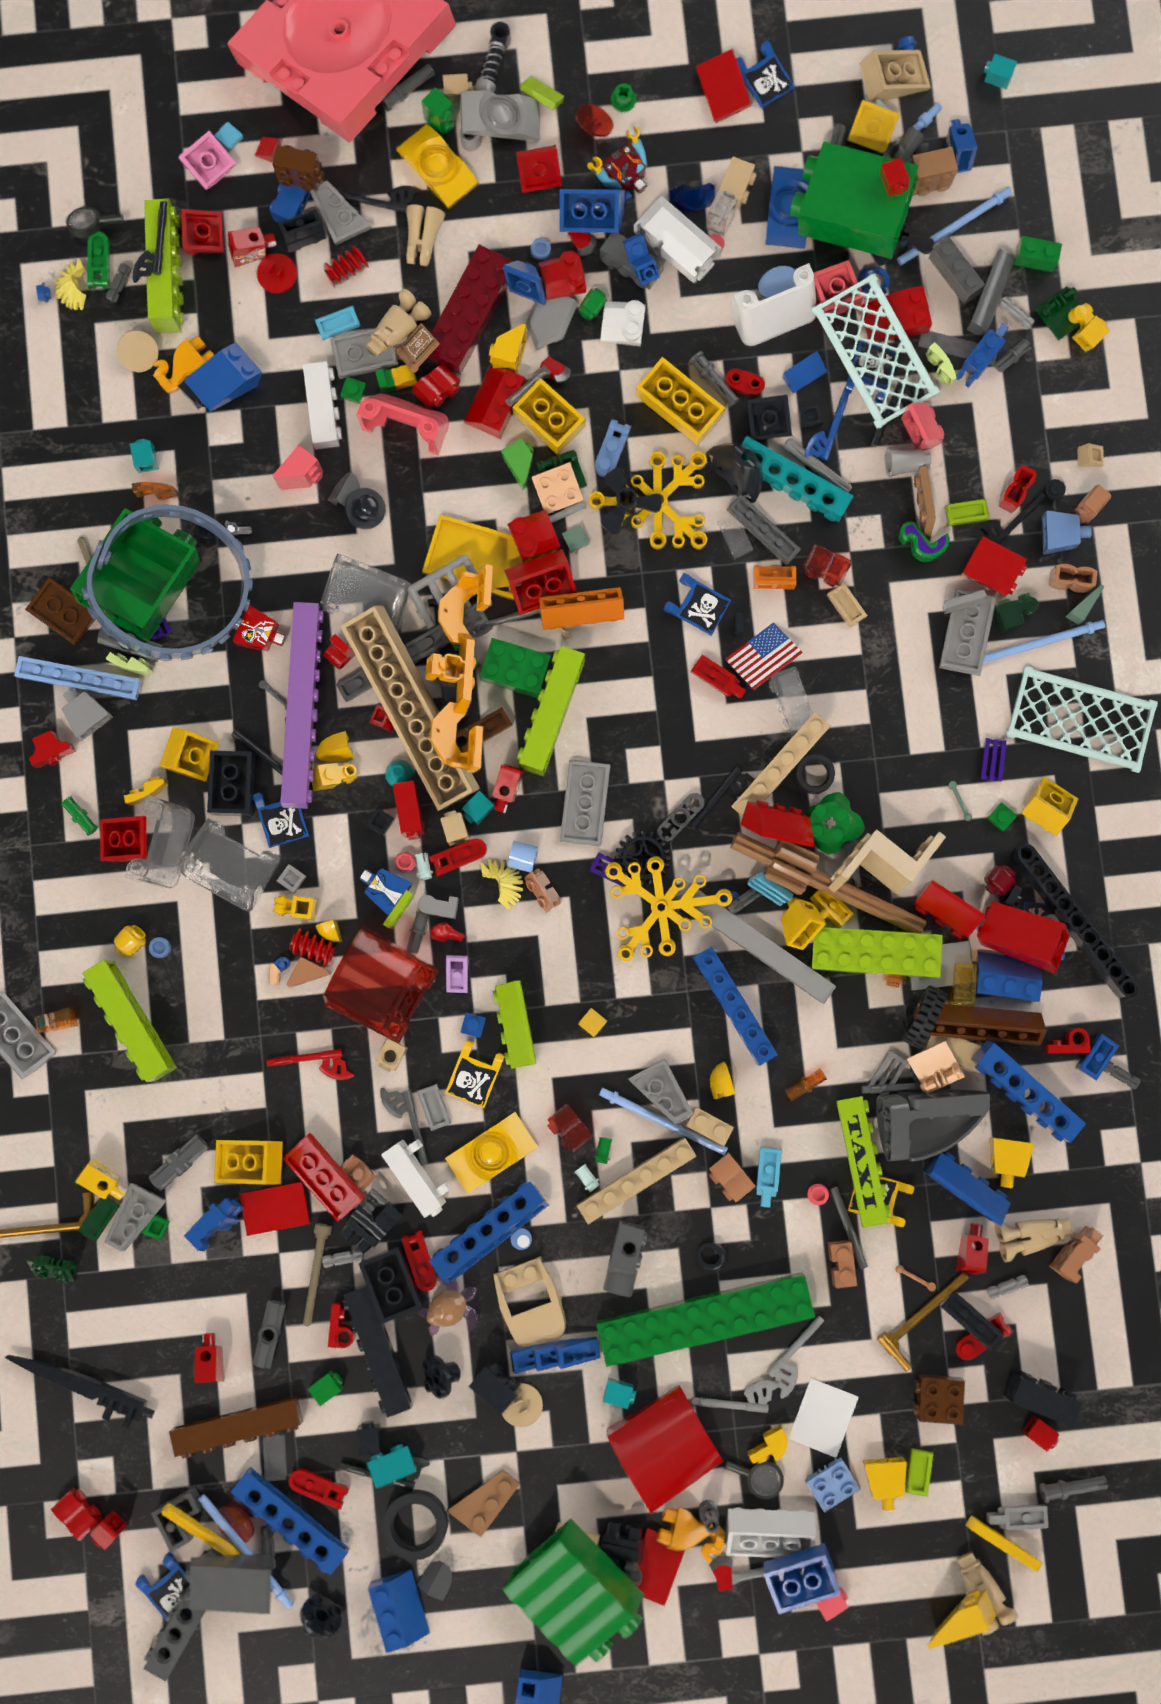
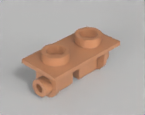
M539 868L530 872L524 878L527 888L534 893L538 905L546 913L553 907L555 908L561 904V898L553 887L546 890L545 886L550 884V881Z

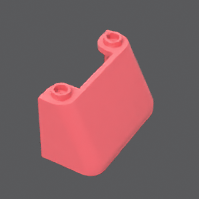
M379 393L363 400L356 414L362 430L372 433L373 429L377 426L385 427L388 418L418 428L422 439L429 445V453L438 456L449 428V421L445 414L384 393Z

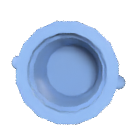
M513 841L508 867L533 872L538 846Z

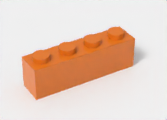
M620 587L539 598L543 630L607 621L614 622L624 619V602Z

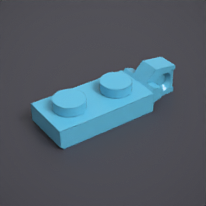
M760 1147L756 1190L757 1195H761V1207H770L771 1196L776 1197V1192H778L782 1149Z

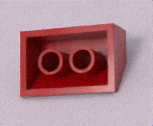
M489 368L464 423L501 439L513 414V406L516 404L508 406L506 399L526 383L525 377L508 369Z
M563 550L504 570L519 615L540 609V597L577 593L570 566Z
M757 800L756 803L747 801L741 826L761 837L810 847L814 846L810 818L802 814L803 810L795 807H790V810L785 809V806L777 803L769 806L768 802Z
M934 880L925 883L912 903L916 906L915 910L923 916L928 914L934 918L932 921L942 928L946 926L951 930L950 933L958 939L968 938L986 917L985 914Z

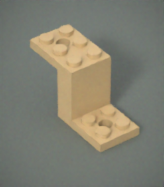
M876 829L871 835L867 833L858 842L853 852L847 856L842 866L830 878L833 882L828 888L835 893L850 878L857 867L861 865L898 895L914 880L946 836L941 832H938L934 837L930 835L917 848V853L910 857Z

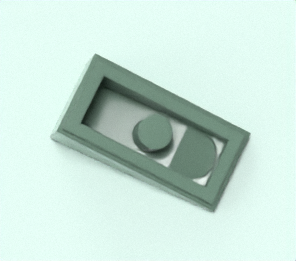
M1101 584L1076 606L1066 618L1077 625L1081 624L1092 609L1104 586Z

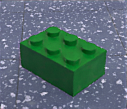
M491 638L480 673V680L539 698L551 664V655Z

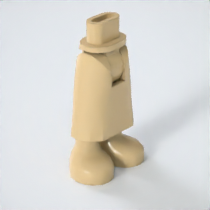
M402 289L399 292V307L392 305L376 327L373 335L370 336V341L366 344V348L375 356H379L382 351L386 352L387 349L403 340L417 328V321L427 320L431 316L430 309L420 301L416 304L415 297L407 289ZM413 308L410 315H408L407 312Z
M1059 1218L1015 1222V1228H1009L1005 1223H1002L1001 1226L995 1224V1232L999 1241L1007 1242L1015 1238L1018 1239V1242L1000 1244L1001 1257L1005 1263L1012 1261L1018 1252L1025 1256L1050 1247L1060 1240L1064 1241L1065 1237L1073 1235L1069 1219L1061 1221Z
M968 1552L957 1558L966 1592L968 1593L975 1589H978V1591L986 1589L1001 1625H1008L1018 1618L1016 1610L1004 1606L1002 1602L1005 1600V1596L989 1572L980 1563V1560L975 1558L973 1552ZM996 1618L990 1630L983 1632L982 1635H988L998 1629L999 1624Z

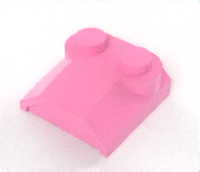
M210 131L179 156L184 167L191 172L205 190L214 186L236 165V162Z

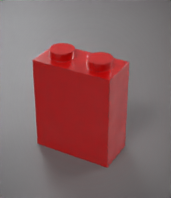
M981 537L961 575L1006 597L1008 594L1012 595L1017 587L1015 581L1018 575L1022 577L1028 566L1025 564L1027 559L985 537Z
M414 781L393 784L401 834L409 840L420 839L421 835L425 834L417 785Z

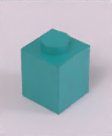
M994 54L992 61L988 60L983 73L987 75L984 82L1007 90L1017 61Z
M140 439L130 444L134 468L138 473L159 470L155 446L150 440Z
M478 791L462 808L465 812L462 816L469 823L475 822L478 825L494 809V804Z
M608 1377L603 1402L628 1409L629 1403H634L636 1391H633V1384Z

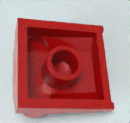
M181 209L180 236L182 251L188 255H196L199 252H224L222 212Z
M566 251L561 257L538 263L546 292V300L586 293L585 275L580 257L576 252Z
M546 510L526 517L515 518L507 524L522 563L561 548Z

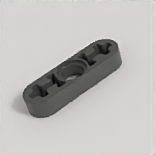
M690 794L658 827L657 835L660 836V841H672L700 812L704 806V798L700 794ZM692 798L695 800L696 798H698V804L700 806H694L690 810V812L693 813L690 816L689 812L686 809L682 808V806L685 805L686 808H688L691 804L690 799ZM683 812L687 817L686 821L681 824L677 823L674 818L676 813ZM671 820L673 825L679 829L676 831L673 828L670 831L671 837H662L663 831L661 829H668L671 826L668 821Z

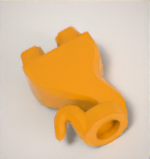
M199 336L190 341L185 339L176 348L173 357V374L171 379L166 378L169 366L165 360L153 362V365L158 367L153 376L168 394L180 390L178 385L214 356L210 350L202 357L199 355L198 352L206 347Z
M665 1508L663 1510L662 1521L671 1523L670 1531L660 1529L657 1541L667 1545L666 1548L684 1551L696 1546L706 1537L710 1536L712 1543L704 1544L701 1549L702 1557L708 1563H711L712 1559L709 1553L714 1555L721 1553L725 1541V1531L720 1526L717 1532L709 1533L705 1528V1523L697 1521L688 1510L682 1508Z

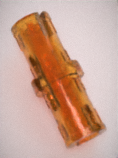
M819 1068L806 1078L802 1077L800 1082L785 1090V1093L793 1102L806 1092H812V1089L826 1081L827 1077Z

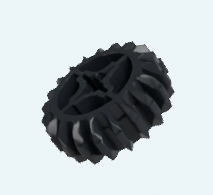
M644 830L640 831V837L634 831L632 833L633 839L626 835L625 840L627 843L622 840L619 842L623 849L616 848L615 850L621 856L614 857V860L621 861L619 864L624 869L622 872L624 874L627 873L630 878L631 874L628 871L629 866L626 861H629V863L638 862L640 864L642 887L645 885V880H647L649 886L653 884L652 873L646 875L647 862L651 857L658 856L663 862L671 860L670 856H664V854L670 851L669 848L662 849L666 842L662 841L659 844L657 842L660 839L659 835L652 839L653 832L651 831L645 837ZM639 842L638 853L626 855L628 848L632 844ZM646 843L652 845L658 855L649 853ZM641 853L647 856V860L644 863H641L636 858ZM664 863V869H668L670 865ZM662 870L661 876H665L666 872Z

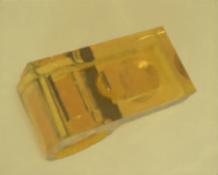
M954 964L950 1005L975 1007L977 964Z

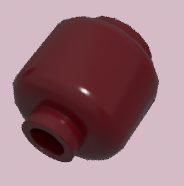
M996 865L984 877L985 889L992 895L998 894L1003 896L1015 885L1016 880L1014 877L1016 875L1008 866Z

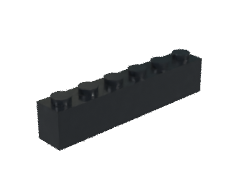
M367 1285L346 1292L342 1302L345 1310L351 1314L350 1325L353 1332L357 1331L359 1337L357 1345L360 1352L364 1351L366 1357L364 1365L367 1372L372 1374L373 1380H371L374 1392H378L381 1399L378 1401L381 1412L386 1413L388 1418L411 1409L413 1403L385 1324H381Z

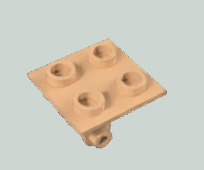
M570 462L532 476L543 510H546L547 514L583 500Z
M946 1041L907 1058L921 1083L920 1087L923 1093L926 1092V1094L965 1077Z

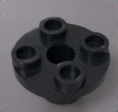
M359 488L346 498L345 514L355 528L372 529L378 526L384 519L386 512L385 503L381 495L375 490Z
M437 1355L430 1356L422 1362L426 1378L424 1381L425 1390L428 1393L431 1392L438 1399L448 1397L451 1392L452 1383L459 1382L461 1377L458 1364L453 1361L445 1363Z
M314 1594L304 1602L300 1609V1620L304 1627V1632L314 1638H329L335 1635L342 1623V1608L329 1598L320 1594Z

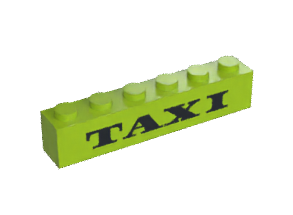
M862 1096L836 1101L861 1225L863 1228L888 1224V1218H891L889 1205L884 1204L883 1197H887L885 1185L880 1184L879 1176L882 1175L880 1163H876L875 1155L878 1154L876 1142L871 1141L870 1134L874 1133L872 1122L867 1121L866 1113L869 1112L868 1102L863 1100Z

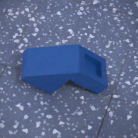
M641 233L622 241L627 258L642 286L660 278L655 259L649 254L644 236Z

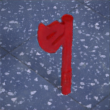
M342 1049L266 1059L267 1066L321 1059L323 1062L319 1070L327 1077L336 1080L354 1077L353 1073L347 1071L346 1061L341 1059L343 1057ZM332 1058L333 1066L332 1069L329 1070V1061ZM338 1065L341 1066V1074L337 1073Z

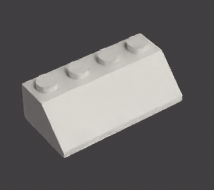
M742 1508L728 1509L726 1556L779 1558L814 1547L816 1539L814 1512H807L805 1510L798 1512L786 1511L783 1509L773 1511L760 1508L755 1510Z

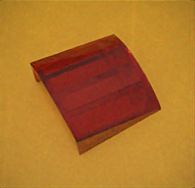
M362 925L333 973L322 996V1000L326 1007L399 1044L409 1026L410 1019L440 970Z

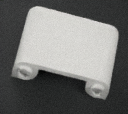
M809 263L795 270L793 275L795 287L761 301H758L755 293L749 290L733 295L730 315L744 344L755 346L808 324L815 319L816 316L811 311L814 306H817L815 282Z

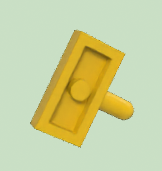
M820 890L809 898L821 910L819 913L823 919L827 917L837 928H840L854 915L841 900Z

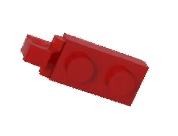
M701 655L690 672L724 695L730 697L733 694L741 699L745 694L746 690L738 685L740 681L736 679L735 675L704 655Z

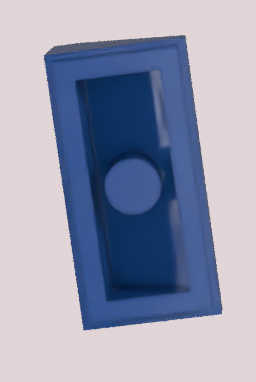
M815 352L786 370L782 378L794 394L827 373V370L819 353Z
M1098 1033L1090 1044V1053H1084L1075 1068L1097 1081L1119 1045L1105 1035Z

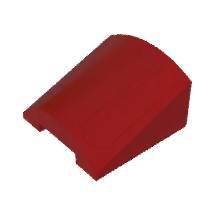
M680 1385L607 1428V1438L651 1514L723 1462L721 1455L711 1441Z

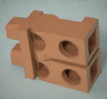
M1085 1226L1080 1233L1073 1232V1235L1070 1236L1072 1240L1065 1244L1049 1265L1064 1279L1076 1284L1081 1278L1077 1272L1086 1261L1093 1258L1094 1253H1098L1101 1249L1097 1244L1103 1235L1096 1229L1089 1228L1088 1226Z

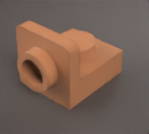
M354 1155L345 1160L341 1166L343 1171L362 1192L377 1177L361 1159Z

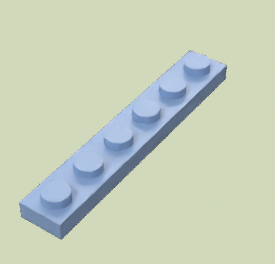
M22 656L18 657L14 675L17 678L137 700L141 680L137 678Z

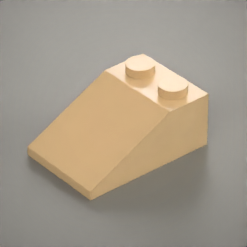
M921 50L873 51L860 63L870 101H876L877 99L887 101L931 88Z

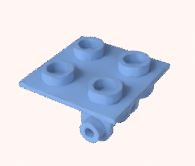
M835 1458L834 1461L828 1464V1468L824 1465L825 1470L822 1471L819 1468L820 1473L816 1471L808 1475V1478L805 1480L824 1512L860 1490L842 1458L838 1460Z

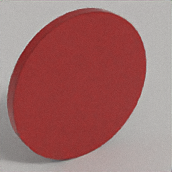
M271 254L259 263L257 279L266 291L276 294L288 291L296 282L297 269L294 262L288 256Z

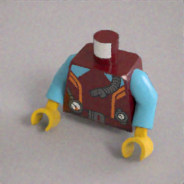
M633 126L634 136H631L629 130H626L625 133L627 138L632 139L631 143L630 141L626 142L603 162L599 157H594L593 160L596 162V166L594 167L590 162L587 167L589 170L596 171L595 175L604 187L613 190H625V192L633 187L640 194L647 187V184L642 180L645 176L647 160L642 142L638 139L640 130L638 127Z

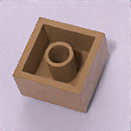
M953 147L912 156L910 163L919 165L913 196H925L933 191L943 192L951 187L958 171Z

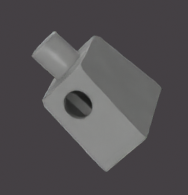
M71 688L63 694L68 704L62 708V711L74 735L81 741L113 718L87 692L78 695Z

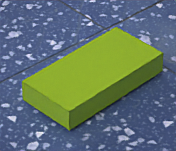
M532 76L526 79L520 87L521 91L552 110L558 107L564 99L563 95Z
M986 499L948 504L944 507L948 526L989 520Z
M405 891L383 923L384 926L389 929L394 928L414 898L411 892Z
M911 1448L906 1493L928 1497L933 1461L932 1451Z

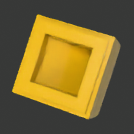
M591 1008L578 1025L595 1037L607 1021Z

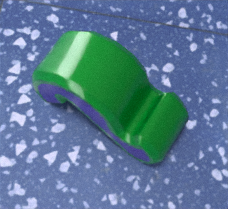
M915 522L904 523L898 533L901 544L906 545L907 542H910L913 556L921 562H931L938 559L946 551L950 542V537L947 533L930 544Z

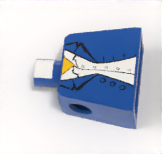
M954 119L949 122L946 148L953 147L958 167L957 173L971 171L978 148L970 124H961L959 119Z
M366 869L360 877V880L369 885L364 893L387 915H390L405 891H409L413 885L410 881L384 869H380L376 875Z

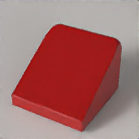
M262 137L255 157L273 163L277 145L281 146L279 139Z
M377 704L369 723L393 732L394 727L382 705Z

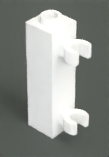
M419 1139L409 1146L404 1140H401L381 1155L424 1218L430 1214L434 1217L443 1210L441 1206L446 1201L442 1195L449 1191L452 1186L446 1181L436 1188L413 1154L423 1146Z

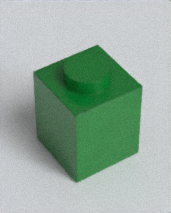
M330 1370L311 1384L308 1391L318 1405L322 1406L343 1389V1380L338 1373H333Z

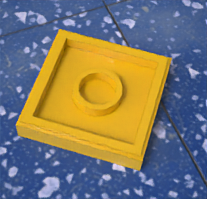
M862 100L847 140L885 154L900 114Z

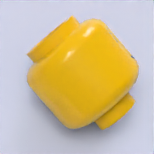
M135 925L125 926L114 938L116 951L122 956H135L146 944L144 931Z

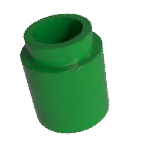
M597 288L595 290L590 289L579 305L580 309L578 312L590 321L593 317L596 318L607 302L604 298L606 295Z

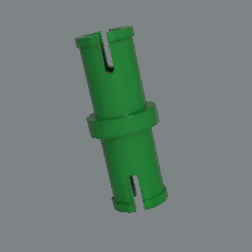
M72 796L66 798L61 803L72 816V821L78 823L87 836L92 835L98 829L97 825L87 816V811L81 809Z

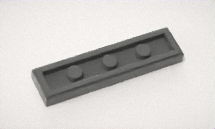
M742 494L727 508V511L785 565L801 550Z

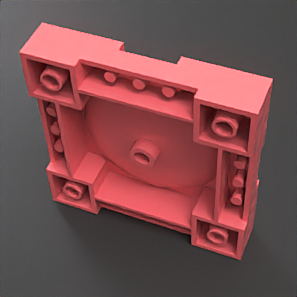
M266 0L227 44L239 65L264 83L269 82L317 116L322 124L350 143L377 114L374 108L425 52L428 54L433 52L456 26L449 4L444 0H274L272 3Z

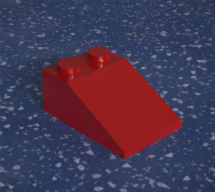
M924 286L904 289L886 296L908 337L929 332L932 320ZM878 299L867 304V308L875 312L881 307ZM866 312L864 323L874 326L876 316ZM880 316L877 326L887 330L891 323L887 316ZM865 327L867 338L870 340L872 329ZM876 330L873 340L878 343L885 342L886 334ZM897 334L889 335L887 341L896 340L899 338Z
M146 816L100 820V861L129 862L147 858Z

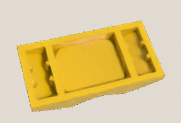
M428 124L396 149L448 209L479 184L466 164L453 153L443 138Z
M514 1112L447 1156L445 1160L468 1194L531 1153L538 1146L517 1113Z

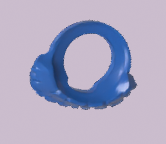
M880 267L863 268L858 275V283L866 279L870 274L878 273L884 278V285L881 286V289L886 294V289L890 283L888 273ZM869 283L861 287L866 294L871 288Z

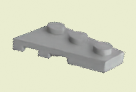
M130 1183L105 1243L119 1251H126L167 1200L137 1184Z

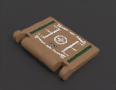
M420 323L400 346L395 348V352L408 368L415 373L418 371V367L438 347L439 342Z

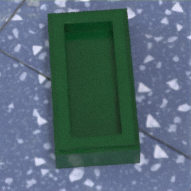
M99 1197L77 1231L96 1242L120 1205L108 1197L106 1199Z

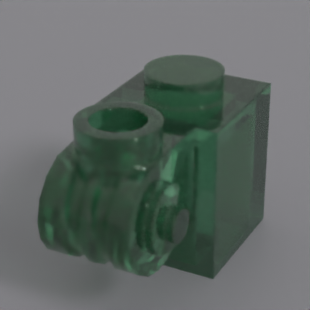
M1030 593L1019 595L1017 597L1018 600L1010 601V599H1005L998 602V605L994 608V614L1000 632L1021 627L1025 623L1021 612L1025 615H1032L1039 607L1038 600L1035 597H1031Z

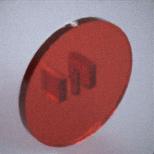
M585 104L581 105L576 111V120L587 133L597 137H606L611 134L614 127L613 121L609 114L600 107Z
M225 1505L218 1510L244 1543L253 1537L254 1525L250 1517L243 1510L232 1505ZM218 1526V1528H219V1530L222 1532V1534H223L225 1537L228 1538V1536H227V1535L223 1532V1530Z

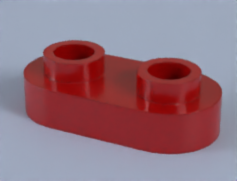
M731 369L725 377V383L732 391L751 397L760 396L765 388V381L761 376L740 369ZM733 376H738V377H739V380H738V381H734V380L732 379V377H733ZM757 382L759 386L753 387L751 383Z

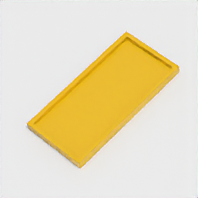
M439 515L422 573L429 575L461 555L467 554L478 574L485 564L493 565L491 593L514 600L504 570L522 564V560L512 535ZM463 564L454 569L453 572L459 580L461 573L467 572ZM446 575L439 578L442 580L449 581ZM508 586L509 591H502L495 588Z

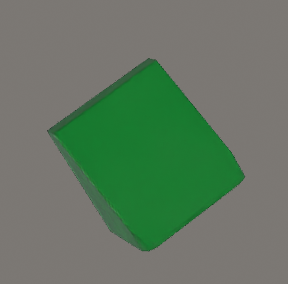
M155 1214L141 1233L161 1240L170 1221Z

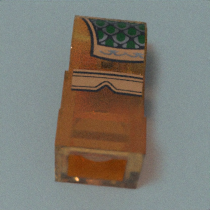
M65 1008L34 1017L37 1034L78 1026L75 1008Z

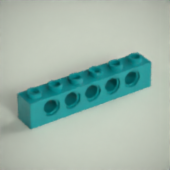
M748 436L745 437L741 445L752 450L755 456L761 460L763 481L770 483L771 487L777 491L782 490L788 493L791 499L804 502L810 510L820 511L828 520L840 521L853 495ZM746 453L741 455L743 460H749V456ZM772 467L777 468L779 473L771 474L769 469ZM787 478H795L797 483L789 484ZM810 487L815 493L807 494L804 489ZM822 498H830L832 500V504H825Z

